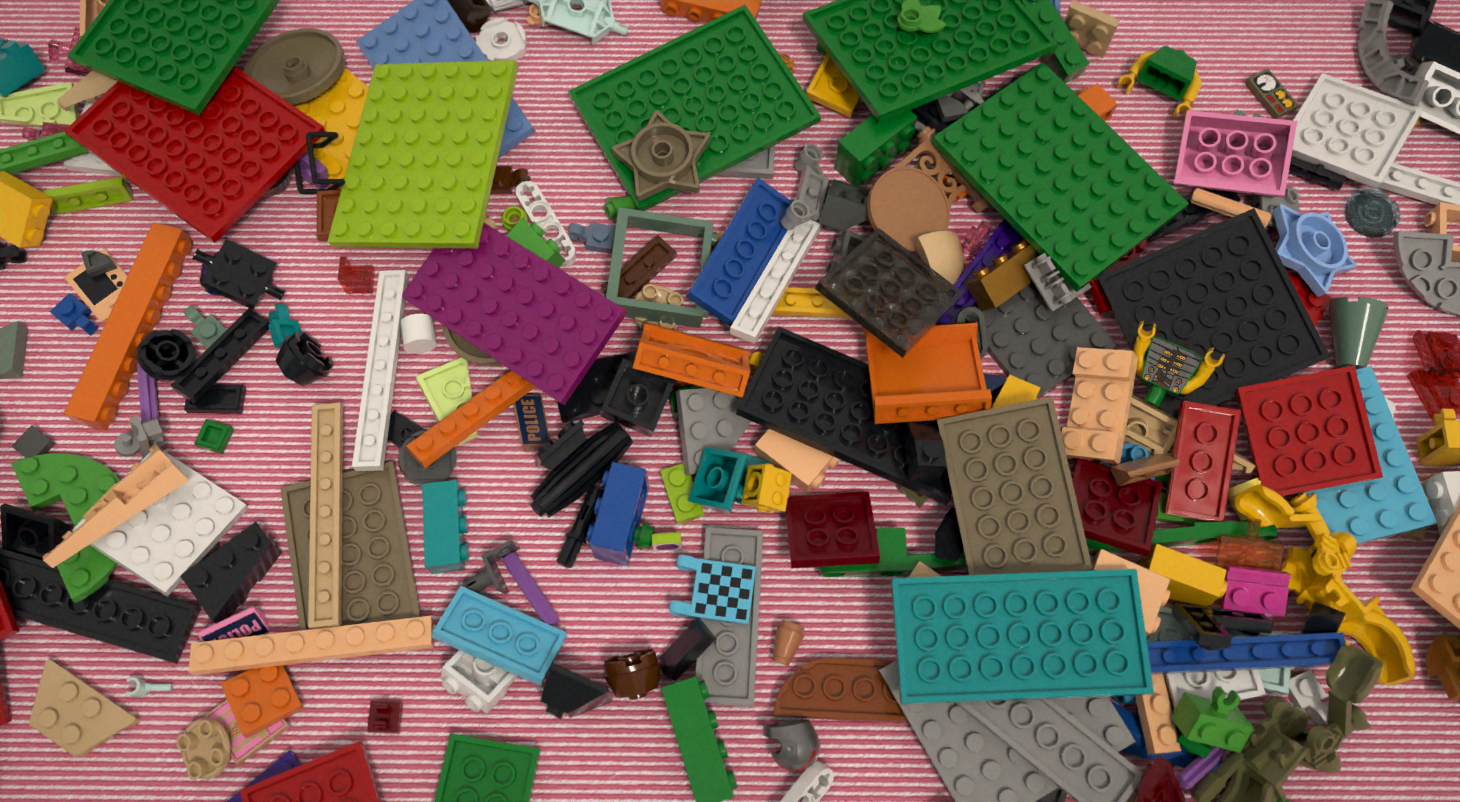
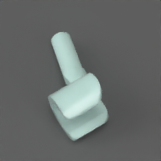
M131 677L127 679V682L137 683V687L133 692H125V694L140 698L145 696L147 692L172 691L173 684H153L143 679Z

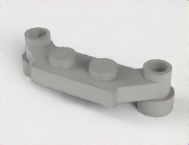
M812 143L807 144L802 149L800 157L795 162V168L802 174L796 199L786 209V214L781 219L782 226L787 230H793L796 226L809 220L816 222L822 212L829 178L824 176L818 165V162L823 157V153L817 145Z

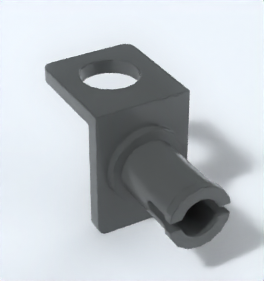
M509 540L481 555L485 569L468 579H464L463 585H468L467 589L476 593L491 585H494L496 590L501 593H508L509 590L496 562L503 559L509 553L518 551L520 549L519 544Z

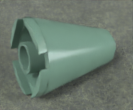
M1348 297L1335 298L1330 301L1329 315L1337 368L1354 365L1357 370L1367 367L1388 315V307H1386L1387 304L1385 302L1366 297H1358V301L1348 302Z

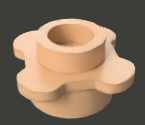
M533 3L529 7L530 16L527 17V23L529 25H542L539 16V6ZM545 22V27L549 26L551 23Z

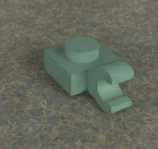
M192 305L183 311L196 326L190 332L206 349L226 331L225 327L212 314L204 319Z

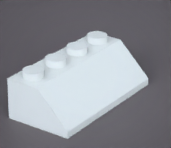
M1422 62L1415 77L1425 78L1429 81V84L1417 106L1423 109L1420 117L1460 135V73L1436 62Z

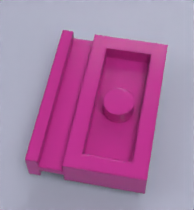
M1227 564V574L1224 580L1228 584L1220 605L1223 609L1285 617L1289 592L1288 583L1289 579H1291L1290 573Z

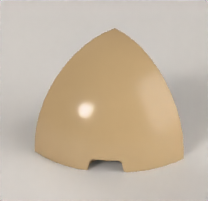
M936 231L918 236L915 245L927 268L922 284L934 305L944 299L963 273V248L958 235L951 231Z

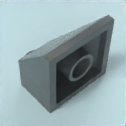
M833 179L818 223L823 224L824 228L831 231H845L868 220L867 200L870 191Z

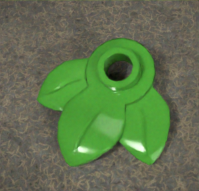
M905 0L901 5L902 12L898 16L897 23L905 31L920 30L926 33L941 31L946 26V23L939 19L941 13L940 5L921 6L918 0Z

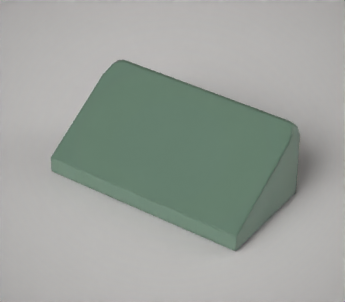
M20 321L12 322L0 328V379L22 378L28 328Z

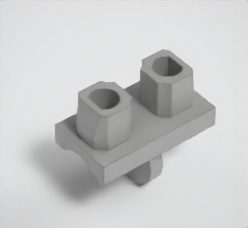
M138 415L129 418L133 433H122L114 442L116 452L125 457L134 456L140 451L143 459L150 453L149 448L153 444L158 445L162 450L166 449L162 438L163 432L157 418L141 423Z

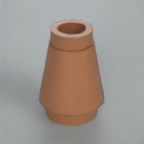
M782 620L781 625L777 626L772 661L789 666L805 636L803 635L804 627Z

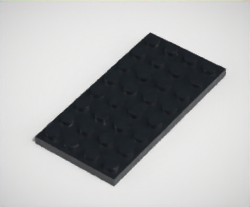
M778 326L737 408L736 415L947 505L952 496L947 467L938 483L909 482L901 422L875 424L868 364ZM934 420L939 431L937 420Z

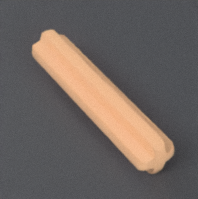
M1199 188L1194 190L1190 201L1193 204L1231 217L1254 208ZM1255 208L1264 228H1266L1271 219V213Z

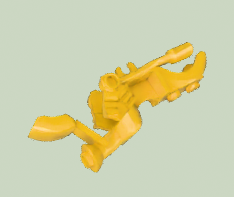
M1255 485L1238 494L1235 499L1236 509L1249 517L1257 526L1268 527L1275 525L1276 528L1307 527L1311 533L1314 543L1309 549L1304 550L1296 546L1287 549L1286 560H1284L1280 571L1291 574L1288 587L1289 591L1293 590L1298 596L1296 598L1297 604H1304L1310 612L1315 601L1344 612L1345 616L1337 633L1343 632L1344 635L1356 639L1367 653L1382 662L1383 666L1378 678L1379 683L1396 685L1414 679L1415 660L1411 646L1399 626L1389 619L1378 606V603L1381 601L1379 597L1375 596L1360 601L1342 581V573L1347 568L1352 567L1350 560L1357 548V540L1352 534L1347 532H1330L1325 520L1316 507V493L1313 492L1307 495L1303 492L1290 501L1292 505L1280 494L1262 485Z

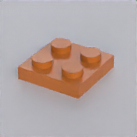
M283 665L249 669L220 684L245 739L304 709Z

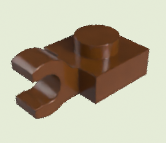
M496 166L490 194H512V187H517L524 181H531V177L528 176V169L522 168L513 172L511 166Z

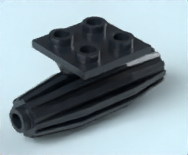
M582 420L576 424L571 421L557 435L559 439L555 443L549 440L538 450L536 454L538 458L535 465L538 468L543 466L551 470L530 496L533 501L530 507L539 517L545 514L549 518L578 500L603 478L605 470L610 471L612 462L617 463L633 444L630 435L621 425L614 422L586 439L583 430L585 423Z

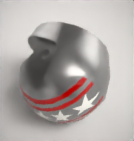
M810 720L784 721L763 727V735L765 737L777 739L782 745L781 750L773 752L771 755L774 761L783 769L794 772L803 771L812 766L817 760L820 752V741Z

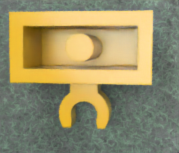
M1441 409V414H1434L1433 422L1435 427L1416 439L1420 466H1456L1460 463V421H1455L1454 409Z

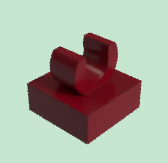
M370 701L367 732L373 734H400L403 703Z

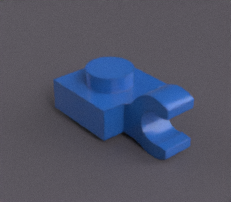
M71 293L49 311L71 331L80 326L91 336L98 329L87 318L92 311Z

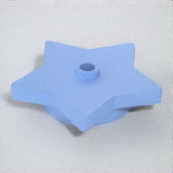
M1283 204L1273 209L1280 236L1275 249L1283 265L1297 271L1317 297L1328 292L1335 274L1346 273L1357 267V264L1348 255L1345 238L1339 228L1332 222L1329 212L1320 214L1312 212L1302 215Z

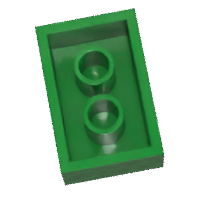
M910 110L882 122H879L874 115L870 116L838 141L835 170L851 185L859 187L862 183H869L876 172L881 168L883 170L888 168L896 156L905 154L911 148L912 137L916 130L917 116Z

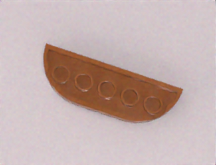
M822 658L811 661L800 667L785 681L776 699L773 716L910 724L879 672L880 669L894 662L893 660Z

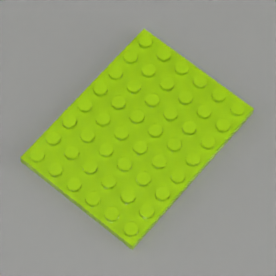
M516 61L375 64L345 174V184L342 185L327 242L332 247L478 249L518 71Z

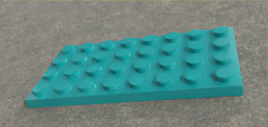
M1137 569L891 579L900 705L1154 694Z

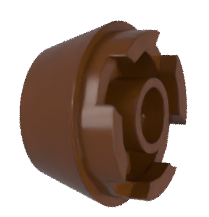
M652 648L635 650L634 653L621 657L616 655L603 661L605 672L602 675L617 698L629 697L630 700L640 699L647 696V692L656 689L659 685L661 660L657 659V655Z

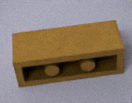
M1025 240L1011 246L1012 251L1010 253H1003L992 260L993 265L990 267L985 266L973 273L974 278L965 283L981 311L997 308L1033 282L1023 265L1037 258L1040 254L1029 243H1026Z

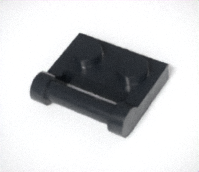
M1390 0L1394 4L1392 12L1414 19L1418 23L1390 14L1387 24L1411 32L1412 36L1415 37L1426 19H1430L1436 0Z

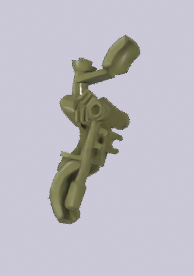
M1344 645L1339 649L1333 663L1326 671V683L1331 689L1329 691L1327 728L1317 725L1313 726L1311 730L1306 729L1310 717L1309 712L1301 707L1289 704L1280 697L1269 696L1262 705V709L1267 717L1260 720V725L1250 734L1241 752L1233 751L1215 771H1209L1190 790L1191 797L1196 802H1211L1232 775L1227 789L1215 802H1276L1277 800L1285 802L1287 797L1281 785L1298 765L1323 773L1339 772L1342 763L1336 750L1339 749L1343 740L1351 735L1353 731L1370 728V724L1366 721L1367 715L1354 704L1361 703L1374 688L1381 673L1382 662L1356 646Z

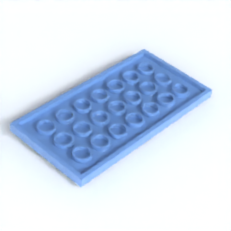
M413 0L356 41L373 69L375 64L488 61L448 0ZM513 97L510 102L498 158L536 132Z

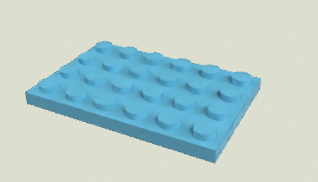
M1372 366L1357 369L1356 373L1383 478L1305 492L1307 495L1313 492L1316 493V507L1325 520L1330 532L1350 533L1357 540V545L1437 524Z

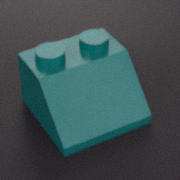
M705 447L688 502L713 511L731 514L747 463V455Z

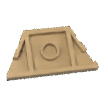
M49 658L46 660L29 725L74 757L81 758L93 751L97 745L110 741L116 737L115 734L129 726L134 727L141 721L138 717L56 661Z

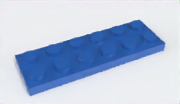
M757 178L686 294V297L731 327L787 232V229L781 224V219L786 214V209L792 201L760 178Z

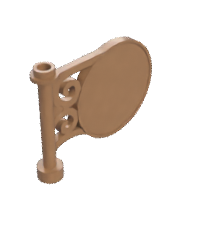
M929 126L917 135L920 145L893 169L885 172L875 181L870 189L867 200L868 217L876 234L890 247L907 253H918L915 248L918 236L936 231H947L952 202L960 193L968 192L975 201L972 207L977 213H980L990 205L980 192L931 143L932 134L936 130L934 128L931 129ZM920 153L930 155L921 157L917 162V168L905 167ZM934 162L933 169H928L924 163L930 166ZM948 174L953 175L961 186L957 187V182L952 177L946 179L943 184V177Z

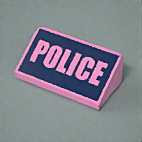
M252 606L199 631L197 634L200 640L205 642L265 635L270 632V628L264 613Z

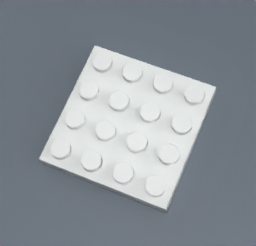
M1322 73L1293 120L1297 121L1291 156L1315 165L1320 163L1326 169L1378 189L1418 121L1423 109Z
M163 451L182 470L189 481L89 545L168 597L183 580L181 576L204 558L248 508L245 503ZM151 452L148 453V454L139 462V464H141V463H142L146 458H148L152 453H151ZM82 519V520L72 529V532H74L76 529H78V528H79L83 523H85L86 521H85L84 519Z

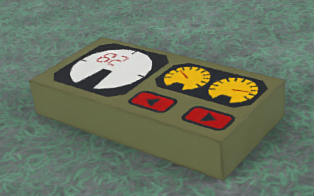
M1268 68L1249 77L1245 82L1247 87L1274 119H1279L1295 111L1299 106Z

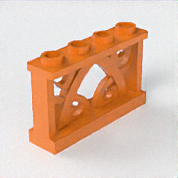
M645 323L633 368L743 398L750 375V351L651 323Z

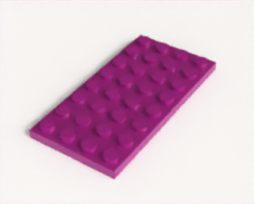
M483 223L478 249L434 248L402 294L403 299L563 405L566 404L628 313L621 306L486 223Z

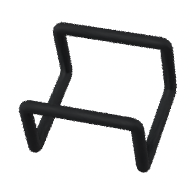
M308 132L306 134L313 183L334 185L327 189H303L298 160L294 164L297 190L300 194H317V191L336 190L345 184L344 179H317L313 148H324L339 136L337 132ZM311 137H328L323 142L312 145Z

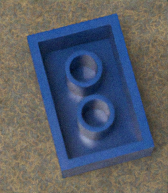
M612 462L610 471L605 470L602 487H605L603 497L597 498L594 514H597L595 525L591 524L589 526L586 541L590 542L589 548L592 550L595 559L628 567L635 543L633 542L637 525L639 526L650 486L646 469Z

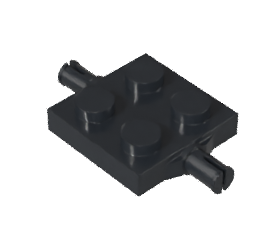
M228 239L224 241L221 249L214 256L197 249L192 258L208 266L207 274L201 284L202 287L254 310L258 300L265 293L281 300L286 291L270 284L271 275L277 265L276 262Z

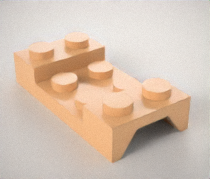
M1077 347L1072 373L1076 378L1067 427L1062 428L1061 434L1067 460L1077 457L1101 460L1113 465L1120 464L1138 357L1133 351Z

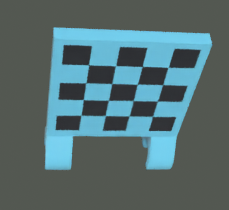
M679 555L677 568L681 571H696L692 604L673 600L670 603V614L677 617H699L701 619L748 625L756 566Z

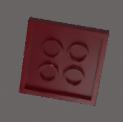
M1077 458L1072 482L1085 538L1147 557L1151 549L1163 483L1146 479L1117 486L1110 467Z
M869 492L788 497L785 516L791 568L880 563V552Z

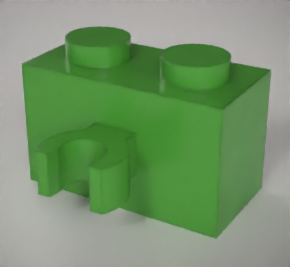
M522 218L506 235L557 268L566 261L559 253L562 250L561 247L551 238L547 241L543 236L546 232L535 221L530 224Z
M1219 686L1213 690L1212 699L1184 692L1171 716L1186 739L1238 753L1241 752L1254 729L1253 725L1237 707L1240 702L1239 695L1234 690H1231L1226 697L1225 691Z

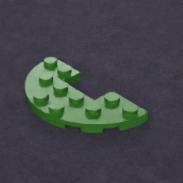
M42 454L11 463L32 510L36 512L63 500L74 527L83 519L82 516L115 483L121 481L115 473L103 464L74 454ZM88 545L58 564L57 568L74 603H77L103 586L109 580L108 576L118 564Z

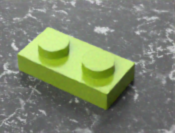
M684 463L660 470L677 525L704 517L702 506L688 502L694 482L691 475H685Z

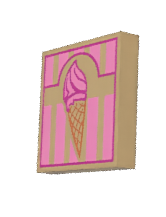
M225 700L205 715L206 718L215 719L226 730L231 745L230 756L237 765H241L291 727L285 718L245 739L228 700Z

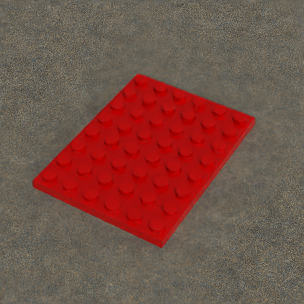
M234 66L200 115H196L118 81L64 132L76 143L205 237L216 243L308 151L306 134L308 132H326V130L311 117ZM311 137L312 145H314L321 137Z

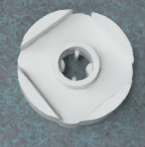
M495 18L486 22L481 27L482 31L479 33V36L477 35L476 43L488 61H516L525 56L527 45L525 31L516 21L514 24L508 22L507 18ZM503 38L504 41L507 39V42L498 44V39Z

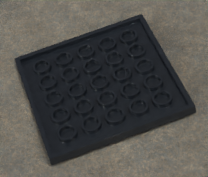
M1255 208L1097 277L1131 351H1133L1136 338L1139 336V323L1144 320L1142 329L1144 331H1151L1155 323L1156 332L1154 336L1202 356H1205L1210 348H1214L1210 354L1214 360H1219L1225 354L1222 363L1215 367L1204 385L1189 394H1179L1176 398L1165 394L1158 408L1178 419L1181 401L1216 406L1237 397L1235 390L1237 388L1276 381L1330 358Z

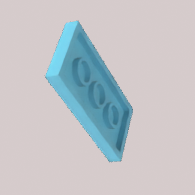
M463 586L459 587L432 631L433 639L539 686L542 685L567 636L565 631Z

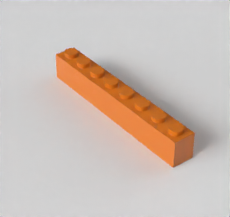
M155 222L152 223L63 413L76 424L107 431L110 423L114 421L118 405L127 393V385L132 374L137 370L138 346L159 322L161 310L165 302L170 298L171 288L175 279L181 273V266L186 255L191 251L193 241L183 229Z

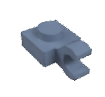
M590 222L589 229L580 224L570 223L568 234H570L569 238L571 241L586 243V250L612 254L616 226Z

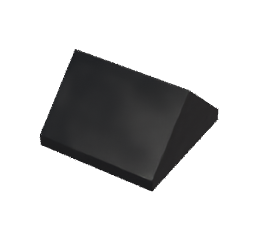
M5 503L0 506L2 549L43 560L42 557L46 553H50L64 541L62 537L67 531L72 532L73 527L58 518Z

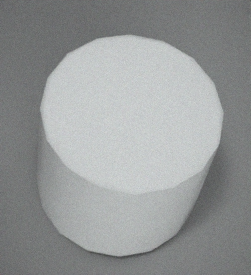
M412 314L400 321L403 347L406 352L414 354L425 353L437 346L434 322L431 316L428 314Z

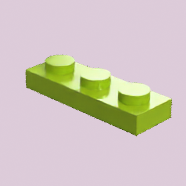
M122 176L42 191L53 198L50 210L54 215L133 201V192Z

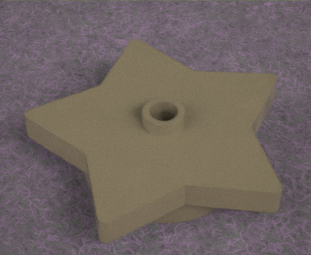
M656 110L647 126L640 130L635 138L613 146L612 151L615 157L634 172L637 200L642 201L667 188L699 193L700 184L696 162L710 143L711 138L710 133L684 130L682 127L671 123L660 111Z

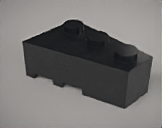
M254 522L184 573L181 578L211 621L218 623L231 617L238 606L244 604L248 598V593L257 581L260 582L282 554V550L268 531L257 522Z

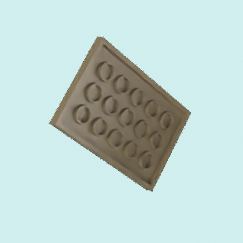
M1053 396L937 419L939 432L944 444L947 471L969 575L1091 571L1093 569Z
M393 461L384 463L383 471L353 470L344 472L342 505V626L422 617L396 464ZM311 481L280 488L300 631L310 630L308 628Z

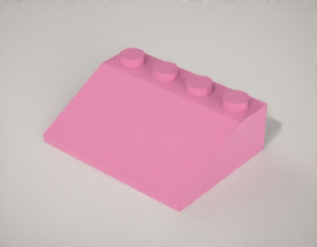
M1187 110L1174 185L1284 198L1297 121Z

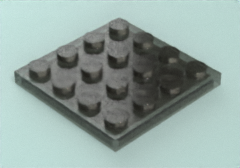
M880 228L820 279L815 287L819 293L902 358L952 309L964 294Z

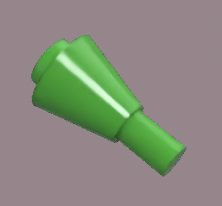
M630 196L608 197L606 204H604L606 216L614 222H617L618 207L636 209Z

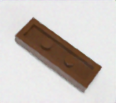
M657 235L621 268L617 297L631 299L677 257V252ZM608 281L602 286V291L605 294L607 293Z

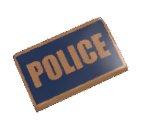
M524 395L513 404L521 446L524 452L540 449L550 440L542 395Z

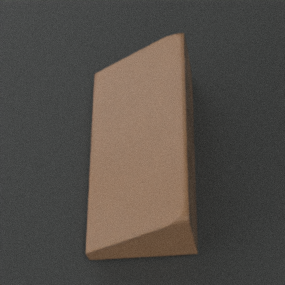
M1157 454L1113 465L1110 469L1117 486H1123L1166 475L1175 469L1180 461L1174 457Z

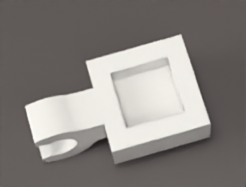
M1310 669L1291 678L1288 696L1294 706L1306 707L1316 726L1327 723L1328 707L1320 700L1328 696L1312 670Z

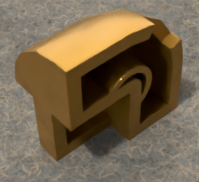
M1440 634L1430 644L1427 652L1426 668L1429 678L1441 680L1449 700L1460 701V636Z

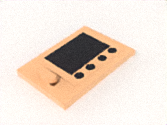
M103 249L99 253L109 256L116 264L117 269L91 278L87 274L85 264L83 263L64 277V280L72 286L102 324L107 321L112 307L127 279V275L110 256L107 249Z

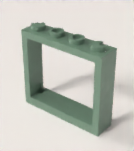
M618 207L606 298L624 308L628 312L625 316L626 318H643L647 321H662V323H675V325L700 328L703 318H708L709 312L698 304L695 305V308L617 297L627 227L703 238L700 273L710 256L711 248H715L717 232H712L714 221Z

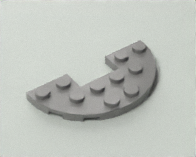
M1406 231L1394 232L1393 243L1396 261L1401 274L1410 288L1432 307L1451 315L1460 316V262H1451L1453 235Z

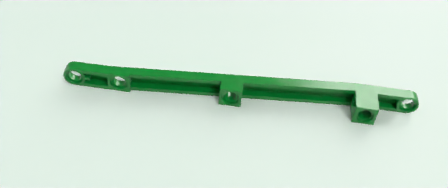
M1253 521L1194 522L1188 527L1154 530L1151 549L1156 544L1168 548L1214 542L1269 541L1278 538V531L1275 525L1259 527ZM905 527L876 528L880 563L819 567V575L821 577L910 576L919 561L936 573L965 570L968 567L964 550L957 561L937 559L935 553L907 556ZM1086 538L1088 551L1092 556L1096 555L1101 549L1112 554L1129 552Z

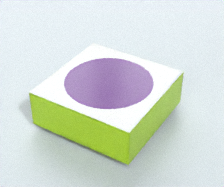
M653 533V551L682 550L681 533Z

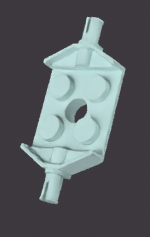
M526 0L539 6L542 27H545V22L591 37V44L593 45L609 34V31L626 36L629 26L615 21L616 17H613L610 0ZM577 4L580 5L583 9L580 11L573 10L570 6Z

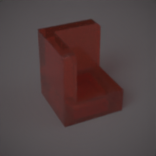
M346 256L340 257L337 280L345 293L373 294L375 277L373 265H351Z

